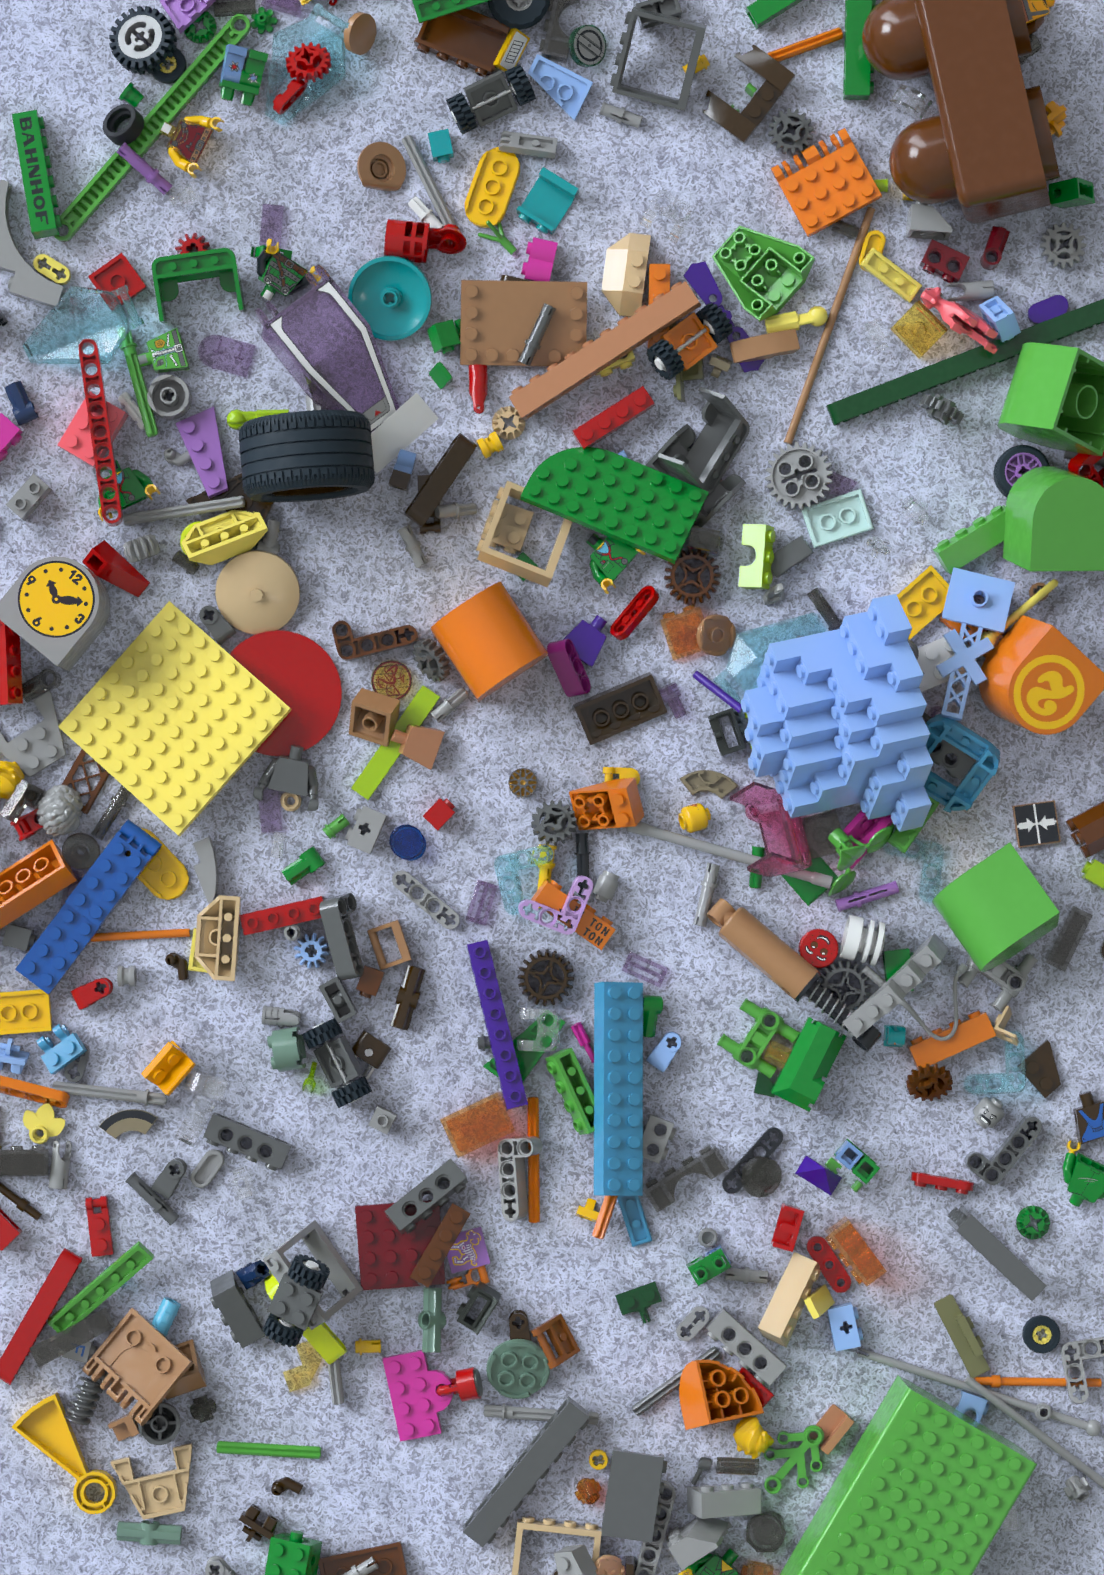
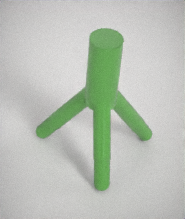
M489 220L486 221V224L497 237L478 233V236L499 242L512 255L517 249L505 237L501 222L498 223L497 230Z

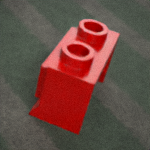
M782 1203L771 1241L773 1247L793 1252L805 1211Z

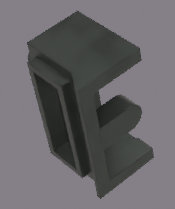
M733 708L708 716L721 756L746 748L745 744L748 741L745 738L744 731H740L738 724L741 723V719L737 711L734 712ZM729 716L738 743L737 746L728 748L719 722V718Z
M480 1281L477 1287L472 1286L466 1296L469 1298L466 1304L462 1302L456 1314L459 1315L457 1322L478 1335L502 1294ZM481 1296L487 1302L477 1319L473 1320L466 1315L477 1297Z

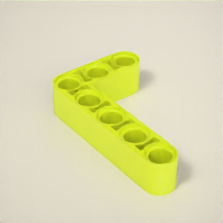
M269 1271L270 1275L264 1279L266 1292L272 1300L279 1283L271 1271ZM325 1322L313 1330L308 1327L303 1332V1336L329 1365L347 1352L345 1345Z

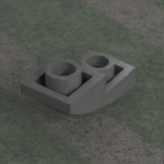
M803 536L796 538L774 553L771 570L776 577H780L814 553Z

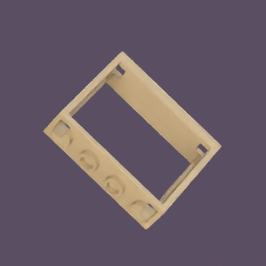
M507 481L504 488L500 486L496 496L499 502L497 505L493 504L489 516L493 518L491 523L487 521L483 533L486 536L484 540L480 539L476 550L480 552L477 560L548 587L570 531L572 521L563 519L545 570L489 548L508 496L520 500V496L525 488Z
M531 1516L517 1519L512 1575H518L523 1529L594 1537L592 1560L595 1563L599 1558L601 1528L596 1524L585 1523V1526L577 1525V1522L565 1520L563 1524L556 1523V1520L551 1518L535 1521V1518Z

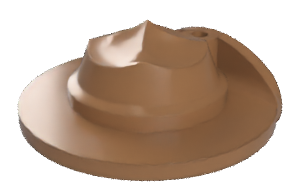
M374 142L366 146L360 153L357 171L364 187L382 191H397L404 182L406 164L402 154L396 147L386 142Z

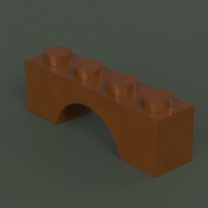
M453 1203L450 1205L408 1279L425 1289L429 1288L471 1213Z

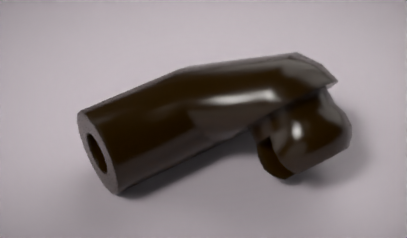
M177 953L168 954L165 962L178 970V980H188L187 960Z
M284 1477L272 1484L271 1492L276 1496L281 1495L282 1492L287 1490L299 1494L303 1484L289 1477Z

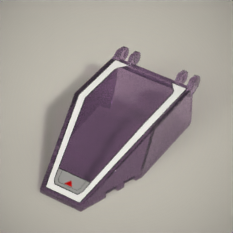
M316 265L315 271L323 280L320 284H318L310 272H307L305 277L313 289L280 313H278L270 301H267L265 303L266 308L273 315L271 320H268L260 308L255 310V314L263 326L261 338L315 404L322 406L326 410H348L362 413L369 420L372 433L399 409V405L370 325L330 277L329 273L322 266Z

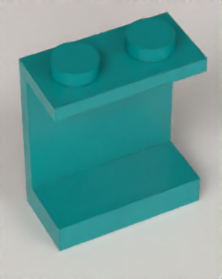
M543 167L539 173V178L521 207L518 206L517 208L518 218L527 224L529 222L537 225L536 229L545 235L547 233L553 235L578 195L579 188Z

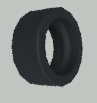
M121 104L113 108L106 115L102 129L104 134L114 144L123 146V143H127L128 145L141 134L144 128V119L130 104ZM131 118L124 129L116 132L118 126L124 120Z

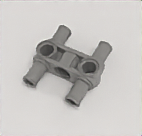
M1027 953L1018 968H1013L1008 963L1003 962L986 972H980L969 956V959L966 961L968 970L958 978V982L968 988L977 973H981L1001 987L1002 991L991 1006L1003 1012L1011 998L1017 997L1019 992L1024 989L1029 978L1027 975L1038 960ZM1012 977L1017 978L1019 981L1017 989L1012 988L1010 985Z

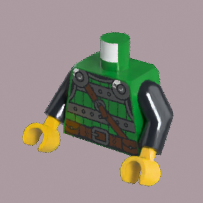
M272 239L267 240L266 247L257 257L258 280L266 284L260 296L270 302L276 292L284 296L292 295L306 288L312 282L320 281L322 272L318 275L313 274L316 271V266L311 267L308 274V270L279 252V242L275 246H271Z

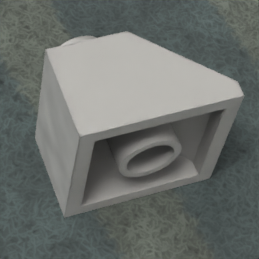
M915 202V204L911 205L907 214L906 237L935 240L949 239L952 234V227L934 206Z

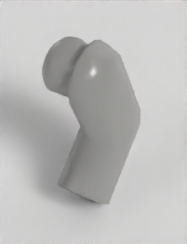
M172 448L164 451L165 460L175 466H183L192 461L188 451L183 454L175 452Z

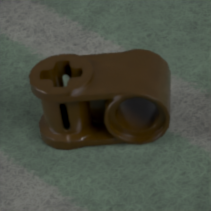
M514 1310L509 1316L510 1340L525 1339L532 1341L527 1314L522 1310ZM516 1317H520V1320H523L521 1325L513 1322L516 1320Z

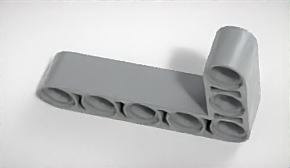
M661 1480L664 1482V1488H669L672 1491L669 1497H662L659 1494L658 1503H661V1509L666 1511V1515L662 1518L656 1517L655 1524H658V1530L661 1534L658 1538H653L652 1543L642 1541L635 1566V1575H638L642 1570L648 1571L650 1575H655L676 1497L674 1486L667 1481ZM646 1550H653L655 1552V1556L651 1559L645 1558L643 1554Z

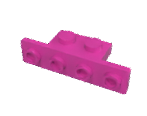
M861 810L843 831L848 837L852 835L854 839L867 844L875 833L891 826L893 822L891 815L868 820L866 814ZM867 849L865 853L854 862V864L850 867L851 869H853L856 866V864L864 857V855L867 853Z

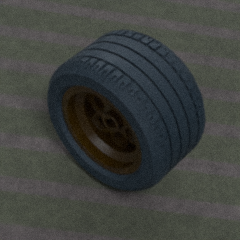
M311 410L273 414L251 419L245 422L239 430L243 490L253 501L303 502L334 499L367 492L374 484L375 472L371 425L369 420L360 412L348 410Z

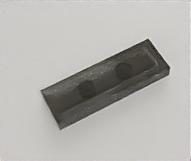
M1072 906L1045 963L1065 972L1093 915Z

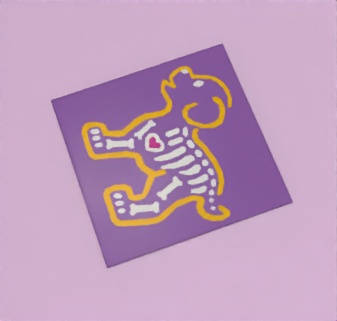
M481 1227L459 1233L447 1254L452 1274L490 1264Z

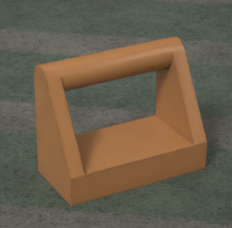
M399 920L367 930L380 970L412 960ZM392 927L402 959L387 963L376 932Z

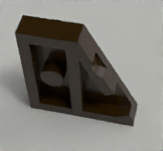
M1048 1040L1043 1042L1017 1065V1068L1044 1098L1061 1085Z

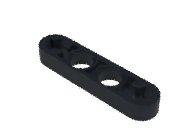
M776 1127L768 1128L722 1180V1187L725 1192L729 1194L737 1193L783 1141V1133L780 1129ZM777 1131L779 1133L777 1135L779 1140L777 1142L773 1140L769 1144L772 1146L771 1150H769L761 1141L764 1139L767 1142L770 1139L768 1134ZM760 1146L765 1149L766 1153L763 1158H756L753 1152L756 1147ZM744 1162H748L752 1167L748 1174L740 1172V1165ZM735 1170L739 1176L745 1178L742 1182L740 1179L735 1182L737 1186L735 1189L732 1187L730 1189L726 1188L728 1186L726 1181L728 1179L732 1181L736 1177L733 1174Z

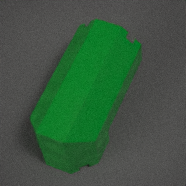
M807 1017L770 1091L772 1094L808 1112L812 1109L808 1105L810 1103L815 1104L825 1084L822 1081V1077L827 1078L847 1037L842 1033L839 1037L840 1032L816 1020L811 1023L813 1019Z

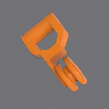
M483 1265L469 1269L464 1274L467 1283L460 1282L459 1280L462 1279V1276L447 1280L446 1284L450 1283L448 1289L456 1290L471 1284L477 1286L480 1281L486 1284L490 1280L486 1267ZM474 1269L478 1270L480 1280L476 1282L471 1278V1272Z

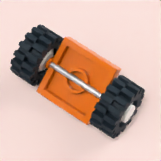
M709 303L696 314L693 312L660 336L662 340H659L647 349L648 360L652 362L651 366L655 367V371L659 372L660 376L666 380H671L681 371L688 370L716 349L718 343L732 334V324L729 323L730 319L726 317L727 314L723 313L722 309L718 308L716 304Z

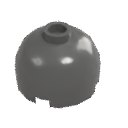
M166 1402L160 1403L146 1424L141 1426L138 1423L140 1434L147 1442L154 1445L168 1444L175 1439L181 1427L180 1414L174 1406Z

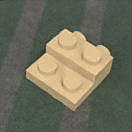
M494 499L493 504L497 505L499 500ZM505 503L489 546L494 548L496 544L503 546V551L515 554L516 551L521 552L534 512ZM488 516L486 522L488 521L491 523L493 517ZM482 532L481 539L484 540L486 534Z

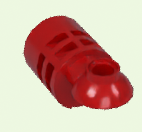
M388 219L384 256H397L411 262L427 263L429 249H437L446 254H457L465 249L467 243L459 227L453 224H447L442 229L430 228V223Z

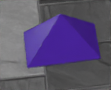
M805 1156L795 1174L829 1195L833 1194L842 1177L808 1156Z

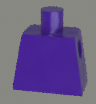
M596 615L591 624L582 620L564 638L570 639L573 642L580 660L591 668L607 636L600 632L607 621Z

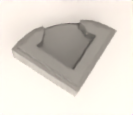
M782 583L771 587L765 592L763 596L765 605L785 599Z

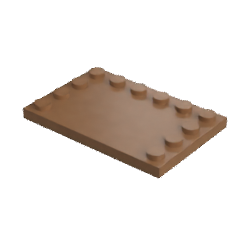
M461 280L460 365L527 366L519 362L518 359L526 345L524 342L526 339L528 340L544 303L556 308V311L550 320L540 343L541 348L540 350L537 349L531 366L560 364L565 360L564 357L573 351L577 353L583 349L582 345L586 343L587 282Z

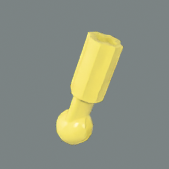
M814 306L808 313L798 314L796 311L766 318L764 322L768 334L791 329L799 330L801 325L806 324L820 327L825 324L828 315L823 307Z

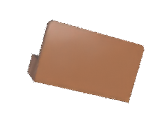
M835 1404L830 1406L816 1424L824 1432V1440L819 1447L827 1455H829L854 1424V1420ZM811 1432L809 1436L815 1439L818 1435L816 1432Z

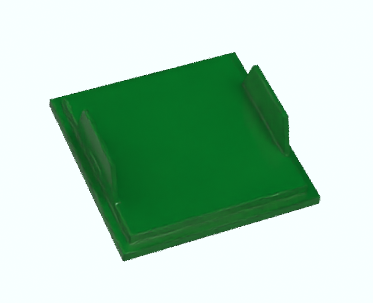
M813 847L791 865L807 871L832 876L831 886L838 878ZM781 874L807 906L828 889Z

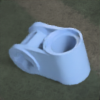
M675 1032L666 1033L659 1044L652 1050L646 1061L663 1073L681 1046L680 1036ZM673 1036L676 1037L675 1042L677 1045L667 1046L668 1041L666 1039H672Z

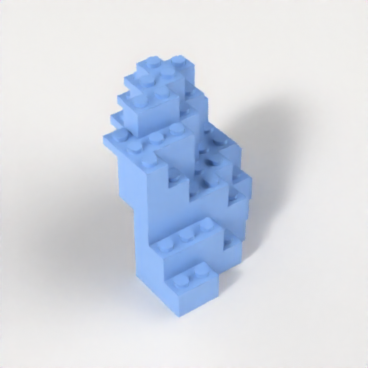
M896 594L872 599L867 612L844 616L840 629L769 644L759 677L757 678L758 688L745 690L743 700H741V708L749 718L747 728L744 731L746 740L750 741L752 746V752L748 759L749 768L754 771L756 778L766 775L773 777L776 791L781 795L785 811H788L790 818L860 803L861 810L866 814L868 820L891 815L892 822L897 826L899 832L922 827L932 803L924 785L934 763L926 748L930 732L922 717L927 706L919 689L924 674L907 641L912 626Z

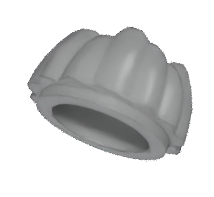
M712 1228L702 1229L699 1232L698 1241L701 1246L711 1248V1246L717 1243L718 1234Z

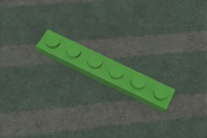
M138 1241L50 1317L48 1324L63 1337L153 1259L154 1254Z

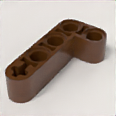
M338 621L332 627L338 655L345 661L409 646L418 639V633L411 625H404L354 638L351 626L345 621ZM341 625L348 628L345 636L337 635L336 630ZM405 630H409L411 633L414 632L411 640H407L406 637L400 638L402 643L398 644L395 632H399V636L405 635ZM386 635H391L394 638V642L390 646H385L382 643V639ZM366 640L373 642V648L370 651L362 649V644ZM347 645L353 648V653L349 657L342 655V648Z

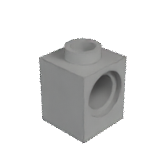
M378 1105L368 1126L387 1135L397 1114Z

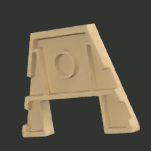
M192 1443L173 1447L177 1469L147 1476L134 1477L130 1456L111 1460V1466L118 1474L122 1485L125 1486L143 1520L185 1511Z

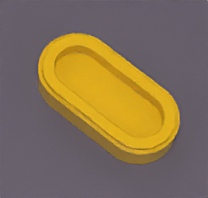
M873 230L866 235L858 260L859 266L871 248H875L881 254L883 253L886 239L882 232Z

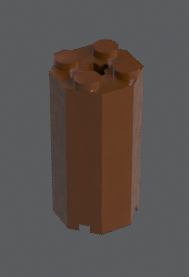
M1104 801L1065 821L1069 830L1073 832L1070 836L1076 846L1080 844V850L1085 858L1104 849Z

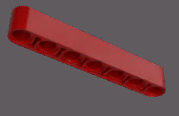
M66 1248L63 1249L0 1358V1380L11 1385L15 1375L23 1365L25 1357L28 1356L36 1342V1338L39 1337L47 1323V1319L50 1318L58 1304L57 1302L66 1290L68 1282L70 1283L78 1269V1265L81 1264L82 1257Z

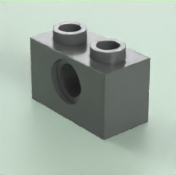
M338 977L318 986L338 1024L358 1013L342 981Z

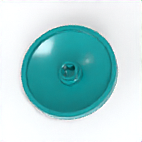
M381 256L368 261L355 273L349 286L348 305L365 324L369 335L381 340H400L414 334L427 320L432 306V291L427 277L417 265L402 257Z

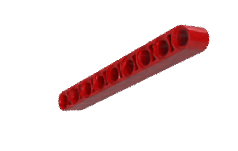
M84 339L80 342L78 350L101 510L106 524L115 527L121 524L123 513L100 353L94 340ZM87 346L94 347L92 354L86 355L83 351ZM89 367L97 368V372L94 375L86 373ZM93 387L100 388V393L96 396L89 394ZM95 408H102L103 413L101 416L95 417L92 415ZM100 428L106 430V434L103 437L95 435L96 431ZM100 450H109V455L106 458H100L98 456ZM104 470H111L112 475L110 478L104 479L101 477ZM109 490L114 491L115 496L113 499L107 500L104 498L105 492ZM109 512H118V517L115 520L107 519Z

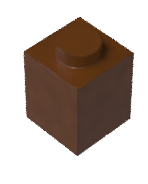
M365 965L363 975L360 977L356 990L360 991L359 995L370 999L372 995L376 997L385 972Z

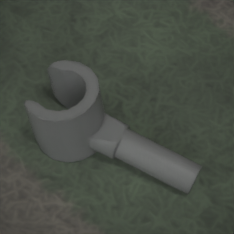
M700 1458L697 1472L691 1481L693 1485H696L703 1470H710L711 1458Z

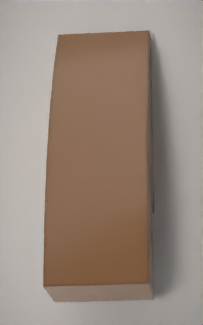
M796 329L763 334L729 343L734 364L771 359L774 356L793 354L800 349Z

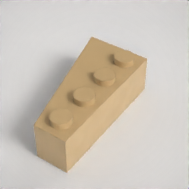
M796 1252L793 1253L758 1326L763 1337L787 1348L805 1304L804 1300L811 1294V1287L820 1275V1266L816 1261Z

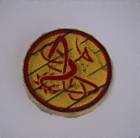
M384 661L375 667L372 673L371 685L374 692L402 700L412 688L413 678L411 671L405 664L399 661Z

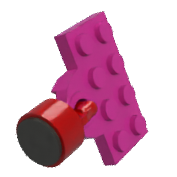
M422 1350L383 1358L400 1442L441 1434L442 1428L438 1412L444 1410L452 1402L454 1394H459L462 1402L480 1399L483 1395L481 1376L475 1367L457 1370L456 1377L449 1378L443 1371L438 1369L429 1370L426 1354Z

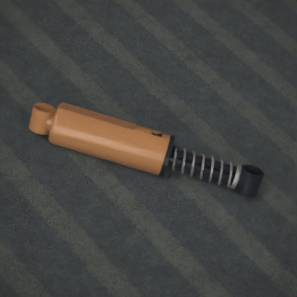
M720 898L706 914L715 925L721 928L718 934L723 940L797 1003L804 996L808 997V1002H814L815 1008H821V1013L828 1014V1019H834V1024L841 1025V1030H847V1035L861 1049L868 1052L882 1036L879 1030L872 1025L856 1038L842 1023L843 1020L852 1014L853 1010L846 1009V1004L842 1005L839 1003V998L835 999L832 997L833 993L829 994L826 992V987L822 988L819 986L820 982H816L822 974L744 907L735 910L726 900Z

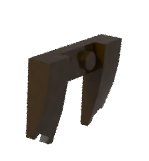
M752 45L753 50L743 55L740 52L734 55L735 58L765 80L744 110L739 113L709 90L706 93V97L710 98L708 110H703L705 115L743 144L746 143L795 78L794 73L756 45Z

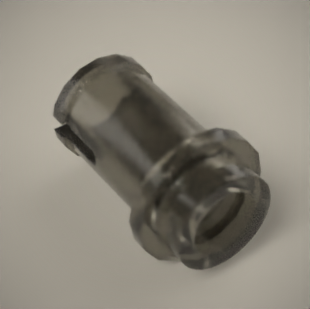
M839 220L833 224L834 227H832L831 231L847 236L849 240L851 238L855 240L860 228L856 227L857 224L851 225Z
M181 550L172 558L173 562L186 570V574L194 575L200 567L198 562L189 561L187 555L182 553Z

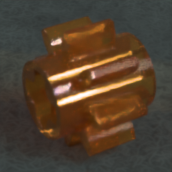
M584 1478L577 1483L576 1488L578 1491L574 1494L578 1501L590 1505L599 1500V1491L602 1488L594 1478Z

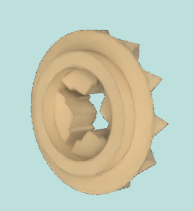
M501 407L493 416L492 427L500 438L512 440L519 437L524 431L525 420L521 418L515 407ZM514 415L512 423L516 428L508 426L503 430L505 422L502 418L509 419Z

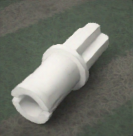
M414 197L409 201V207L418 215L420 222L430 223V228L442 229L444 227L432 213L433 210H429L418 197Z

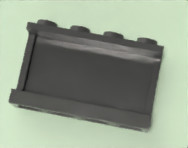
M613 1447L601 1528L602 1536L652 1543L653 1537H657L658 1524H655L656 1515L660 1516L661 1503H658L659 1494L663 1495L664 1482L661 1481L662 1473L666 1474L667 1461L664 1460V1454L652 1455L624 1451L622 1448Z

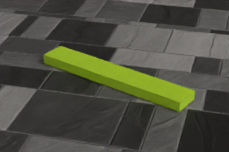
M422 685L397 721L395 729L405 732L408 724L421 726L440 696ZM390 740L387 747L381 745L351 789L369 800L401 753L398 751L401 744Z

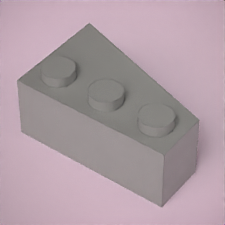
M742 1482L741 1485L688 1486L687 1512L701 1519L761 1514V1488L753 1485V1482Z

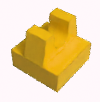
M588 1198L585 1207L579 1205L575 1215L596 1222L599 1212L594 1211L596 1200Z

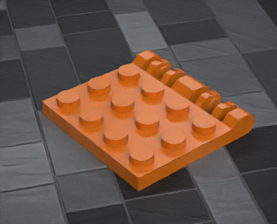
M845 128L837 132L844 145L843 147H841L835 134L830 135V140L835 146L836 151L829 153L823 140L818 142L825 157L821 158L815 145L801 151L808 165L804 168L798 155H794L793 161L800 171L793 174L789 164L786 161L781 162L788 175L787 178H785L779 165L770 168L807 237L816 234L882 197Z

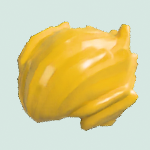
M0 761V799H9L22 795L25 780L16 761Z
M757 1417L743 1418L737 1423L733 1433L738 1452L744 1451L745 1455L752 1456V1459L758 1458L762 1452L765 1453L768 1447L774 1443V1439L767 1431H764Z

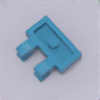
M60 1024L52 1029L61 1040L59 1044L54 1046L51 1039L44 1036L36 1041L38 1046L45 1052L41 1058L51 1074H56L87 1051L77 1033L70 1035L67 1027Z

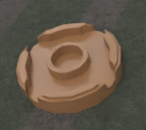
M358 12L350 17L347 22L350 24L344 30V43L348 51L357 55H363L371 49L375 41L376 23L370 14Z
M712 614L701 621L696 633L699 648L704 653L712 656H721L727 653L726 651L733 646L736 638L735 626L727 616Z

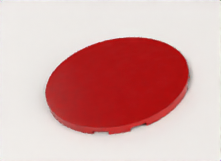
M275 630L251 636L231 651L230 655L292 709L255 751L256 753L269 756H289L291 745L304 747L303 751H306L326 736L337 719L341 706L342 689L337 668L321 646L301 634Z

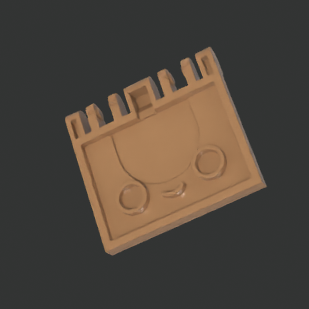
M131 1308L85 1364L82 1371L91 1376L94 1382L98 1381L107 1371L109 1374L102 1381L100 1387L103 1390L107 1389L106 1393L116 1403L121 1402L120 1406L123 1409L127 1408L134 1399H137L138 1401L129 1412V1415L132 1418L135 1417V1421L143 1426L194 1362L135 1308Z

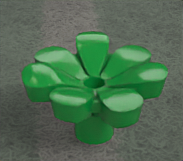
M259 7L258 14L252 13L251 18L254 20L251 22V28H258V34L263 35L265 30L268 33H272L274 28L271 25L278 23V19L272 17L274 11L269 9L265 12L264 7Z

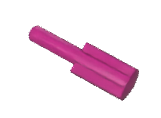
M575 1023L570 1028L580 1046H584L591 1062L594 1063V1052L589 1044L590 1039L582 1023Z

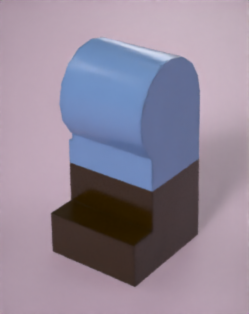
M400 449L396 465H394L388 483L390 487L408 491L417 457L416 453Z

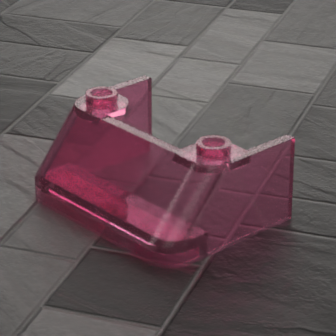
M752 782L730 796V801L745 806V814L748 819L759 823L767 854L749 865L747 871L766 877H775L803 871L812 865L801 816L790 818L788 811H785L783 807V799L775 788Z

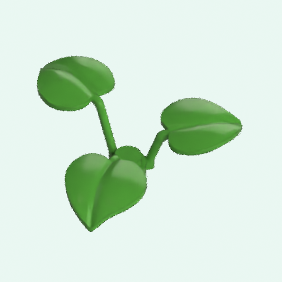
M893 823L891 826L875 833L867 844L854 839L852 835L848 837L841 828L835 829L829 835L828 840L836 847L835 851L840 856L837 869L839 871L846 870L845 874L840 875L833 883L828 893L829 897L845 890L851 885L857 873L851 871L850 867L865 853L866 849L870 854L881 849L887 843L894 830ZM851 842H853V843H855V844H857V845H859V846H854V847H852L853 844H852Z

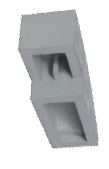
M207 837L193 843L201 862L193 867L208 904L216 899L218 864L211 837Z

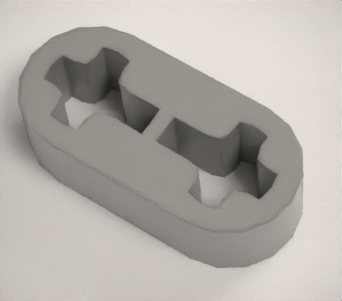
M696 1306L686 1315L676 1328L679 1339L682 1341L691 1340L707 1324L710 1317L707 1308ZM704 1311L705 1319H699L694 1323L693 1320L696 1318L695 1312ZM692 1324L693 1326L689 1330L691 1334L689 1336L686 1334L682 1336L681 1327L687 1328Z

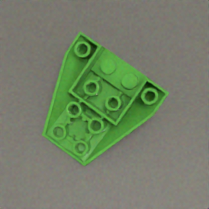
M740 225L712 256L743 309L759 322L777 314L805 283L815 261V258L799 245Z

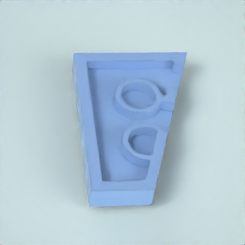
M537 54L528 74L575 121L593 82Z

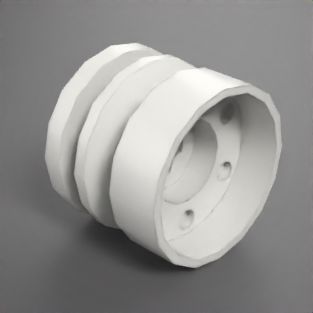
M849 915L843 933L839 957L853 961L857 952H860L861 963H865L868 955H870L869 964L875 966L884 947L885 923L879 922L876 930H874L875 921L871 920L867 928H863L864 918Z

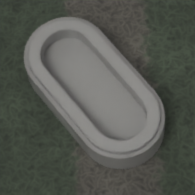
M212 1149L205 1153L191 1173L190 1178L194 1186L204 1188L211 1183L224 1164L225 1159L222 1152Z

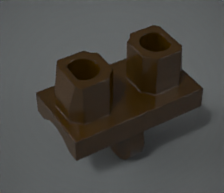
M252 1504L246 1512L243 1511L239 1518V1521L246 1524L242 1529L243 1532L248 1534L246 1541L250 1542L254 1538L260 1542L263 1536L271 1540V1537L276 1532L275 1528L278 1519L268 1515L264 1523L257 1520L262 1509L255 1504Z

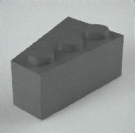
M232 1269L210 1281L212 1292L210 1301L215 1309L219 1308L221 1311L220 1317L224 1325H229L231 1328L230 1334L234 1342H239L241 1347L244 1348L265 1337L263 1326L252 1305L248 1303L243 1294L245 1293L243 1288L239 1287L235 1281V1273Z

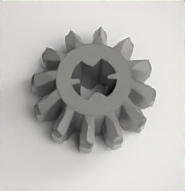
M151 534L133 539L123 545L125 557L131 563L150 558L160 552L158 541Z

